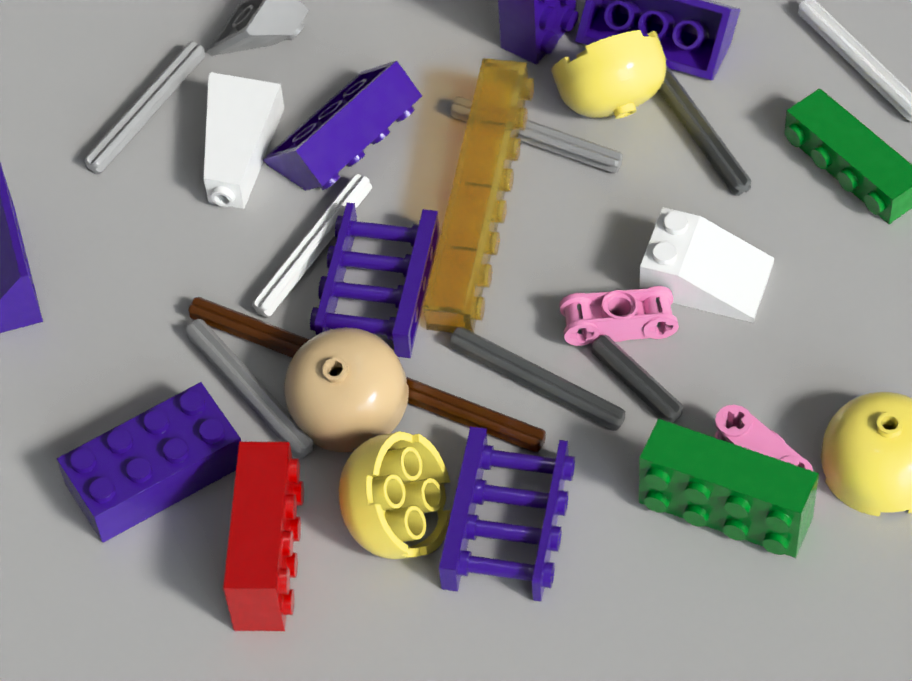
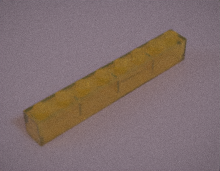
M482 59L423 306L427 330L454 333L457 327H463L474 333L476 320H483L485 297H482L484 287L489 288L491 285L493 267L489 262L491 255L498 254L500 233L496 231L498 223L504 224L506 219L507 201L504 200L505 192L512 191L514 170L511 169L512 161L519 160L521 140L518 138L519 130L525 131L527 125L528 111L524 107L526 100L531 101L534 93V79L528 78L527 62Z

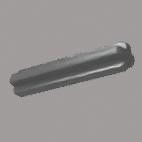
M602 335L592 343V354L663 420L673 423L681 417L683 405L609 336Z

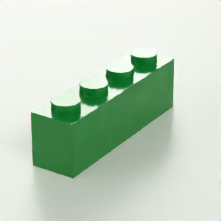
M819 88L786 110L784 135L787 140L811 157L817 167L825 169L838 180L844 190L852 192L865 203L871 213L879 215L888 224H891L912 209V164L822 89Z

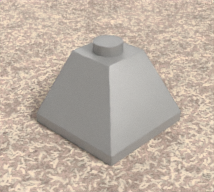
M243 0L238 4L207 52L214 56L272 46L285 39L291 41L304 28L301 22L309 12V9L299 0Z

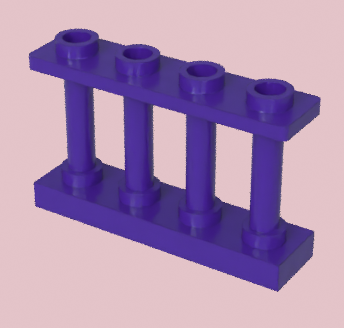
M347 202L343 216L338 215L336 219L335 238H337L335 246L330 245L328 249L327 268L329 270L327 276H322L319 282L318 297L321 300L319 308L313 307L310 330L315 331L317 335L330 329L349 327L362 329L377 335H385L388 340H393L394 352L397 357L411 358L440 237L438 211L423 209L419 224H413L412 227L357 221L355 203ZM355 237L407 242L413 247L412 255L406 254L405 258L351 252ZM347 267L403 273V277L406 278L404 285H398L397 289L343 282ZM339 298L395 304V308H398L397 316H391L389 320L335 314Z
M470 426L439 565L441 589L458 592L461 576L468 577L469 573L532 581L533 601L542 602L544 587L552 588L555 563L549 562L551 551L558 552L561 543L562 527L556 526L558 515L565 516L567 512L569 492L563 491L565 480H573L575 469V456H569L568 441H559L556 458L494 450V446L488 445L486 428ZM492 466L553 474L549 493L487 485V481L482 480L484 470H491ZM484 501L546 509L543 527L536 528L479 520V515H474L476 505H483ZM477 537L535 544L539 545L535 564L471 556V551H467L469 540H476Z

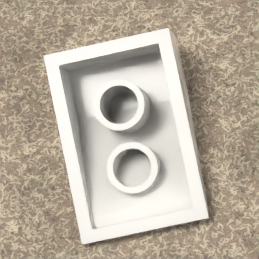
M662 207L640 265V289L663 286L672 291V303L753 323L774 264V258L701 216Z

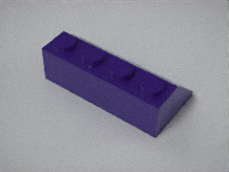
M586 0L575 42L589 45L625 32L641 30L643 37H646L648 33L656 31L665 54L666 65L670 69L714 80L731 45L741 9L711 0Z
M398 61L362 71L263 158V161L267 166L305 191L319 187L325 190L339 180L340 175L338 172L345 166L350 167L356 164L365 156L363 150L370 143L374 145L383 140L390 133L388 127L393 122H400L411 115L415 110L412 105L422 95Z
M0 162V333L41 323L43 318L15 206Z

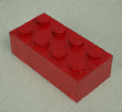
M239 442L223 585L234 631H285L286 615H293L294 590L289 588L290 578L297 577L298 557L297 553L293 552V541H300L301 519L300 516H296L297 506H303L304 483L299 481V458H292L289 442Z

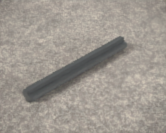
M666 65V75L663 84L658 90L731 192L737 196L743 192H748L751 188V179Z
M457 327L450 337L451 348L613 431H617L625 420V410L463 327Z

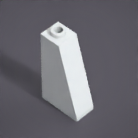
M210 72L208 77L204 183L209 203L222 207L245 208L262 166L263 158L267 154L285 109L281 84Z

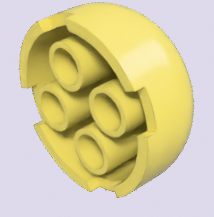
M635 30L607 37L586 45V50L576 55V59L570 61L569 57H563L551 69L558 92L564 103L571 110L586 117L601 118L615 115L616 119H620L634 114L637 111L636 107L645 103L657 93L665 79L666 58L656 31L648 33V36L643 37L641 30Z
M874 392L861 395L843 405L827 425L821 449V463L826 476L825 482L832 493L852 509L879 517L881 512L890 513L907 510L908 514L912 513L911 397L893 392Z
M401 431L373 437L359 445L352 452L340 476L339 506L348 531L360 546L382 558L406 559L428 555L442 544L451 515V510L443 511L446 502L444 484L450 483V478L439 452L424 436L420 434L411 435ZM438 512L436 528L429 537L411 547L403 543L418 540L424 536L426 520L423 513Z

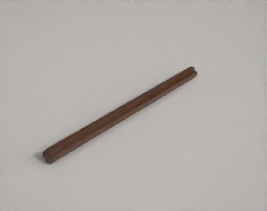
M195 297L189 305L190 318L204 320L207 325L292 358L299 348L309 340L201 297ZM406 377L409 387L408 403L469 427L486 428L487 434L533 452H539L545 443L546 432L544 429Z

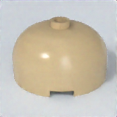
M344 327L330 329L317 334L299 348L293 356L285 375L284 395L292 419L305 434L313 439L315 445L335 452H353L354 448H357L365 441L379 435L389 434L397 427L407 407L409 387L399 358L384 340L362 329Z

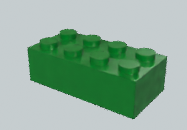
M658 418L639 457L638 503L644 504L654 512H666L683 518L691 525L698 527L706 526L723 532L733 540H746L763 546L773 554H785L796 558L813 519L819 473Z

